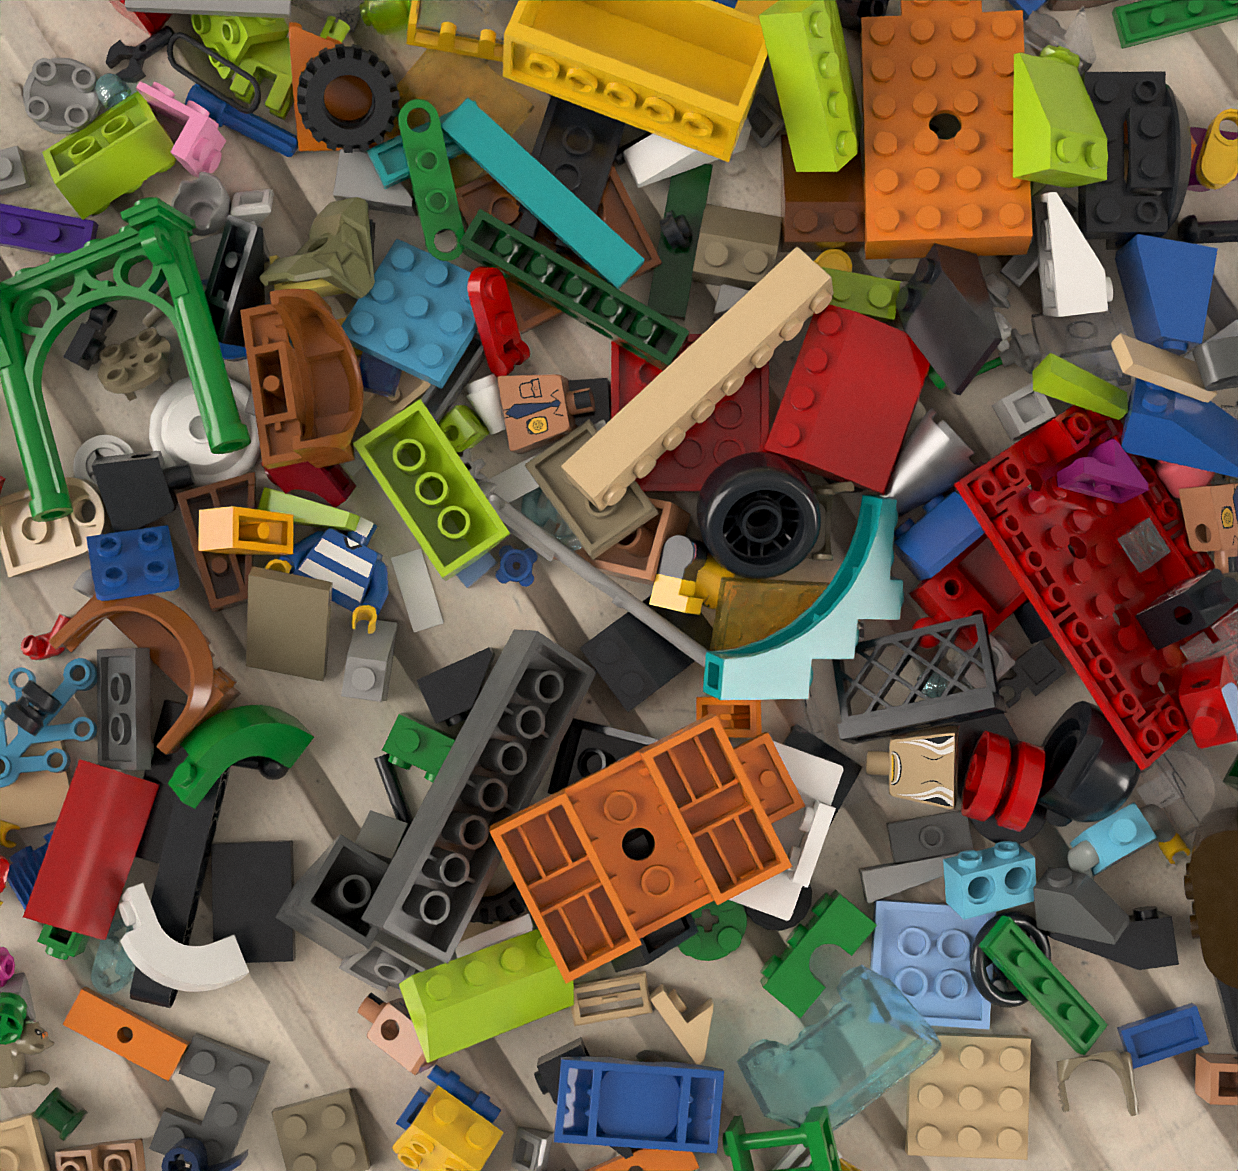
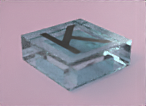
M1150 518L1139 522L1117 539L1139 573L1149 569L1171 552Z

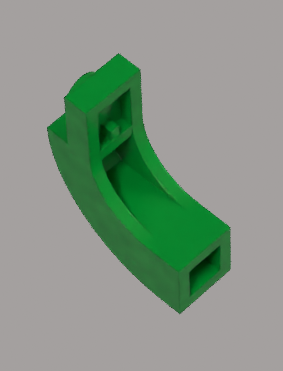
M245 705L231 708L209 718L184 739L180 745L189 756L176 768L168 784L182 803L195 809L220 775L232 764L247 757L265 756L291 769L314 736L297 718L281 709L266 705Z

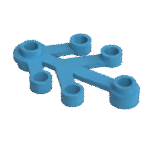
M77 658L66 665L63 673L64 681L52 693V696L60 701L62 705L55 714L48 715L44 719V727L36 736L18 726L17 736L8 745L5 720L8 717L3 713L8 705L0 700L2 708L0 715V760H3L6 765L5 771L0 774V788L12 785L18 779L20 773L47 770L54 773H62L69 768L71 763L69 754L58 748L48 750L44 756L21 757L31 744L71 739L88 742L95 737L97 726L93 720L86 717L76 718L72 723L49 725L77 691H88L97 684V667L94 663L87 659ZM23 667L14 669L8 678L10 687L15 690L16 701L22 696L23 687H18L16 679L20 674L26 673L29 680L36 683L35 674ZM78 667H84L86 671L85 677L80 681H75L73 678L74 670ZM87 722L90 726V731L86 736L80 737L77 733V727L81 723ZM60 753L63 757V763L60 767L53 768L50 762L53 755Z

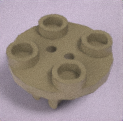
M144 329L136 337L130 338L120 345H108L100 352L99 358L102 363L99 366L98 378L107 391L115 394H125L129 401L137 398L134 391L145 388L159 378L162 379L165 385L173 382L169 366L173 361L174 350L166 337L159 335L156 329Z

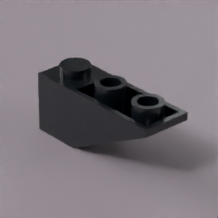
M1156 906L1134 908L1133 915H1129L1128 926L1115 945L1045 930L1047 936L1054 940L1137 970L1179 965L1172 916L1158 911Z

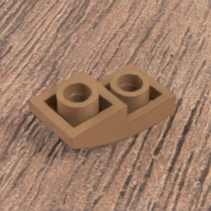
M142 1138L87 1144L55 1151L57 1171H146Z

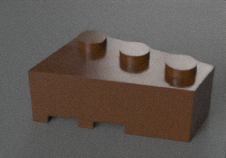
M255 472L176 494L213 613L248 603V575L252 566H254V555L198 551L199 510L231 506L255 509L257 479Z

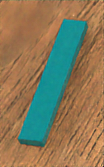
M467 98L441 125L442 131L608 284L619 290L644 264L645 259L472 100Z

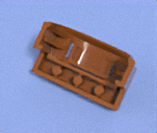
M95 594L49 640V643L56 650L59 647H66L72 653L107 618L138 648H150L151 660L188 695L187 703L180 717L156 746L166 755L177 753L182 748L180 744L195 728L212 716L225 711L241 694L234 687L237 681L228 671L221 666L217 669L213 667L212 658L215 654L209 648L211 642L202 633L195 621L174 603L154 594L108 601L98 600Z

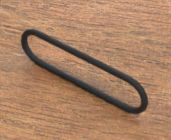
M182 32L173 34L167 44V55L171 66L176 71L199 84L202 88L241 113L250 114L258 109L261 102V89L257 80L251 74L191 36ZM179 38L186 40L249 80L255 90L253 105L250 108L241 106L179 66L173 56L175 41Z

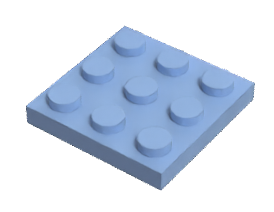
M887 899L874 901L873 921L877 926L872 931L867 1019L870 1022L989 1029L991 1003L978 992L974 985L970 972V953L977 933L988 920L996 916V912L964 920L947 903ZM992 964L986 967L990 981L993 975Z

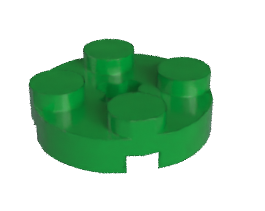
M727 900L719 905L712 901L691 912L695 922V918L702 916V910L709 909L711 915L718 916V922L713 923L712 929L707 931L704 930L702 925H696L699 932L678 945L679 950L683 954L701 961H713L727 956L740 946L747 927V916L744 906L731 900Z

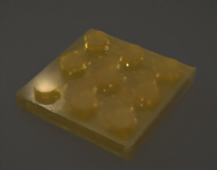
M427 48L397 85L400 109L411 100L422 99L431 103L440 117L457 109L469 98L472 101H476L478 107L510 136L513 135L535 108L481 59L454 52ZM414 108L407 115V124L411 130L430 120L429 115L421 108ZM398 117L394 119L395 126L391 133L388 131L385 133L390 139L400 135ZM466 153L449 160L455 189L474 181L484 170Z

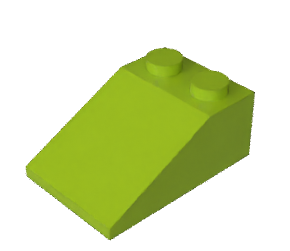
M1025 53L1014 54L1013 178L1064 188H1073L1107 180V137L1077 67Z

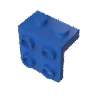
M168 525L86 537L92 579L98 600L108 601L174 591L179 588V575Z

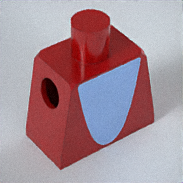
M1226 655L1185 664L1179 690V700L1196 746L1199 749L1237 741L1238 688ZM1203 680H1210L1205 686H1202L1200 683Z

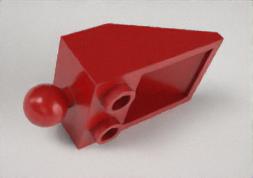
M985 533L932 578L922 580L908 593L928 615V617L917 620L912 630L977 614H984L989 634L1028 599ZM976 626L962 629L953 644L964 651L972 649L978 641ZM948 632V633H943V634H940V635H941V636L945 635L946 637H948V635L950 634V632ZM933 635L924 636L919 647L931 649L939 645L941 641Z

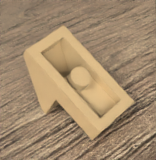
M662 983L650 992V1000L696 1065H700L705 1059L714 1007L712 998L708 999L685 1016L683 1012L688 1007L675 989L668 992Z

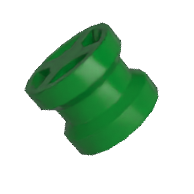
M12 992L0 993V1044L2 1045L13 1043L19 1039L23 1031V1021L27 1015L25 1000Z

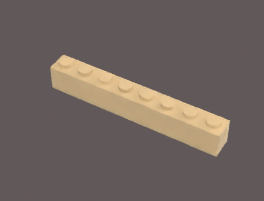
M796 247L561 466L568 480L600 512L607 505L613 506L619 502L625 495L626 488L637 477L643 478L651 472L656 464V459L666 450L671 451L680 445L685 438L686 431L696 422L702 423L713 413L717 402L726 394L728 396L734 394L742 386L745 380L744 377L755 367L761 368L771 359L774 349L784 340L789 341L800 332L803 322L813 313H820L829 305L834 294L831 276L800 248Z

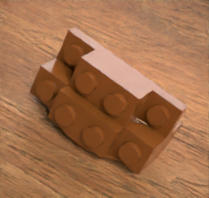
M308 289L270 291L271 304L240 310L263 466L267 469L308 461L315 468L355 461L352 438L361 418L364 392L361 370L352 344L342 326L333 316L332 308L317 292ZM289 336L292 341L293 347L290 346Z

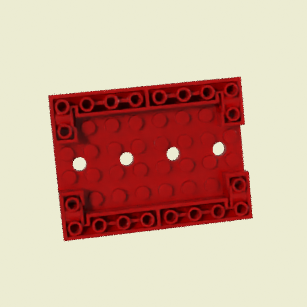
M1072 405L953 485L1140 770H1144L1190 730L1179 700L1185 664L1223 655L1237 646L1234 643L1209 656L1213 651L1234 641L1238 643V603L1207 628L1156 650L1135 616L1177 582L1215 567V564L1206 551L1194 552L1190 548L1184 517L1144 456L1126 453L1148 482V491L1121 504L1058 487V471L1073 464L1078 458L1087 457L1091 449L1110 439H1115L1121 445L1123 424L1120 420ZM1146 526L1147 540L1164 550L1160 552L1147 544V551L1152 557L1151 561L1134 536L1137 534L1144 545V527ZM1069 544L1074 549L1076 558L1070 553ZM1181 606L1175 609V617L1187 614L1190 610ZM1114 612L1119 618L1120 625H1118L1114 620ZM1237 647L1226 654V658L1238 686ZM1203 680L1200 683L1202 686H1205L1209 681ZM1159 681L1162 683L1164 687V693L1160 690L1158 686Z

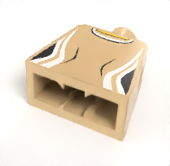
M959 726L931 728L892 736L889 752L868 751L866 760L867 775L889 776V795L946 809H954L958 801Z

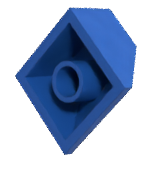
M955 491L946 497L940 494L929 500L922 507L926 514L915 523L909 518L894 530L896 539L893 541L892 549L918 581L932 578L985 533L962 497Z

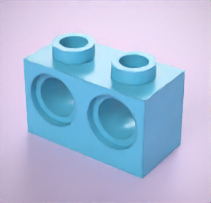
M1002 841L996 843L991 848L979 851L966 850L960 852L958 856L943 859L946 903L964 920L1034 902L1033 887L1036 885L1035 857L1016 841Z

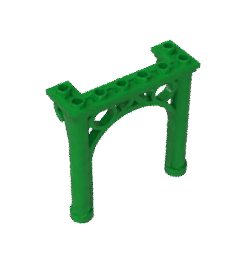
M157 197L140 199L134 203V207L120 212L122 220L129 223V225L120 228L119 233L105 239L90 240L81 249L71 253L56 254L49 259V262L37 267L20 269L15 272V276L0 282V381L32 499L29 502L32 519L35 522L61 519L73 512L42 393L44 362L52 344L62 330L76 317L95 306L116 300H138L153 304L164 312L178 334L211 453H231L241 450L251 443L247 425L242 424L190 243L189 237L193 236L192 229L197 228L195 220ZM149 259L153 265L152 274L140 288L131 286L128 280L130 269L136 263ZM113 269V278L118 286L109 280L100 281L96 275ZM166 280L173 304L156 295ZM73 285V289L63 299L54 293ZM44 301H49L51 313L43 327H31L28 315L32 307ZM22 333L36 337L29 354H27Z

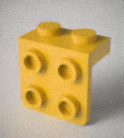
M438 1085L412 1124L396 1140L392 1149L398 1154V1159L405 1166L419 1169L420 1171H481L504 1132Z

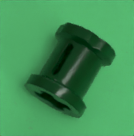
M56 1087L36 1109L33 1117L37 1120L41 1118L60 1133L59 1138L65 1141L83 1121L88 1112L84 1108L77 1109L61 1096L62 1090Z

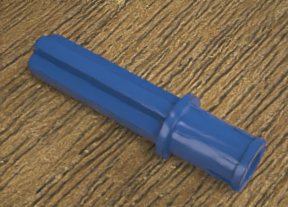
M197 83L191 87L186 97L185 105L190 100L202 106L210 113L208 117L215 120L219 127L225 125L286 157H292L298 148L297 135L253 113H241Z

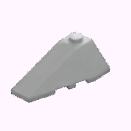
M379 930L368 950L343 959L339 968L371 987L386 992L388 985L400 989L399 984L411 975L444 964V962L427 956ZM455 951L450 961L458 958Z

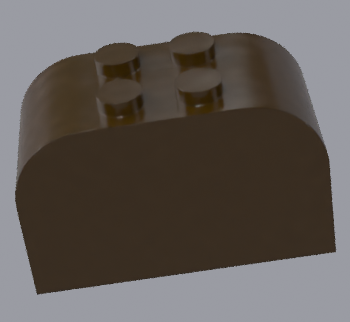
M1229 807L1209 814L1199 824L1194 836L1190 863H1186L1184 889L1186 899L1194 900L1192 901V914H1190L1191 935L1193 939H1200L1202 955L1207 968L1219 981L1238 989V807Z

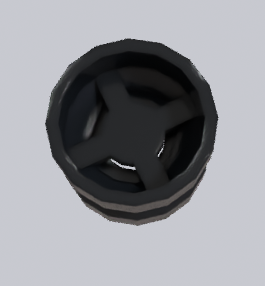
M29 680L22 688V696L18 701L11 702L3 713L25 731L36 736L44 727V719L48 715L55 714L62 703L41 686ZM29 703H32V704H33L35 707H37L39 710L35 709V708H34L32 705H30Z

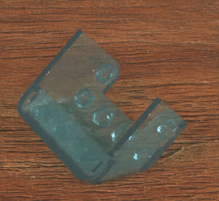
M860 965L849 969L841 976L837 992L843 1001L835 1004L829 1010V1014L817 1024L804 1028L799 1033L798 1038L788 1046L767 1039L753 1043L748 1048V1052L737 1060V1063L764 1117L797 1128L804 1122L811 1107L827 1105L832 1130L834 1131L934 1057L941 1049L942 1044L932 1027L889 978Z

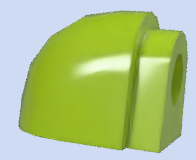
M456 405L438 424L456 453L473 448L489 434L482 419L465 405Z

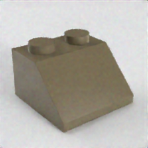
M706 204L696 250L692 281L715 286L725 284L750 291L775 267L782 217Z

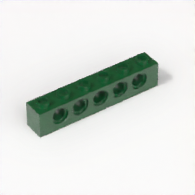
M479 209L459 242L464 255L485 267L498 268L503 273L505 279L662 371L678 358L688 341L690 331L482 209Z

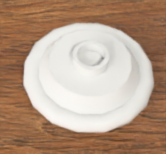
M190 377L178 380L160 396L151 414L149 440L152 450L161 451L166 468L188 462L195 480V485L189 486L191 488H198L244 475L254 467L261 454L256 416L245 413L250 391L243 384L231 378L229 380L242 424L247 425L251 439L250 445L241 450L226 454L211 453Z

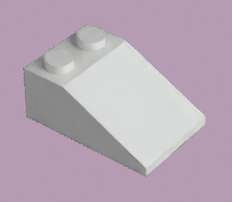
M1050 192L1033 196L1043 315L1063 317L1108 311L1107 302L1113 299L1111 278L1105 277V269L1057 192Z

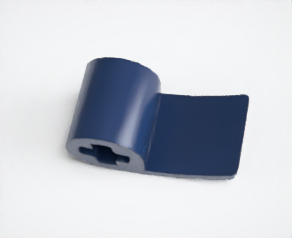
M187 1137L178 1141L166 1153L162 1160L161 1168L162 1171H232L246 1159L248 1149L225 1162L208 1166L207 1151L204 1144L196 1138ZM184 1154V1160H178V1157ZM185 1161L191 1162L192 1164L189 1167H186Z

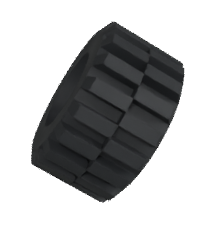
M343 43L335 44V48L327 50V47L320 50L318 56L315 58L311 57L306 63V68L299 77L297 105L302 117V123L306 130L309 129L312 132V137L316 141L325 142L327 148L334 151L337 147L342 148L344 153H353V149L361 148V152L369 150V145L374 142L377 145L384 140V134L387 131L391 133L395 126L394 119L399 114V91L388 65L384 60H380L376 53L370 49L366 51L360 45L352 44V47L344 46ZM339 76H357L363 79L370 87L372 104L368 112L362 117L355 120H341L334 117L327 110L324 103L325 89L333 79Z

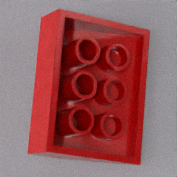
M829 304L823 311L818 314L814 313L764 450L767 453H773L790 460L803 471L839 482L850 481L855 487L884 495L931 364L906 332L856 311Z

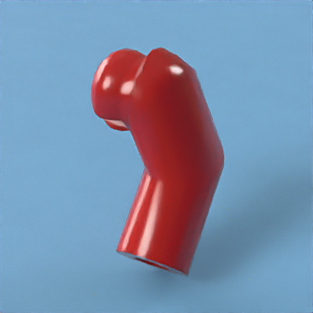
M59 613L51 632L38 636H26L21 642L22 653L25 656H29L32 660L39 661L63 653L66 647H59L56 650L49 643V640L68 623L71 617Z

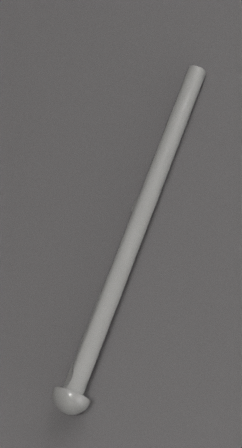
M483 482L478 485L509 532L550 562L553 557L557 558L590 584L613 598L612 603L617 607L626 609L705 668L706 652H709L707 649L494 493L496 484Z

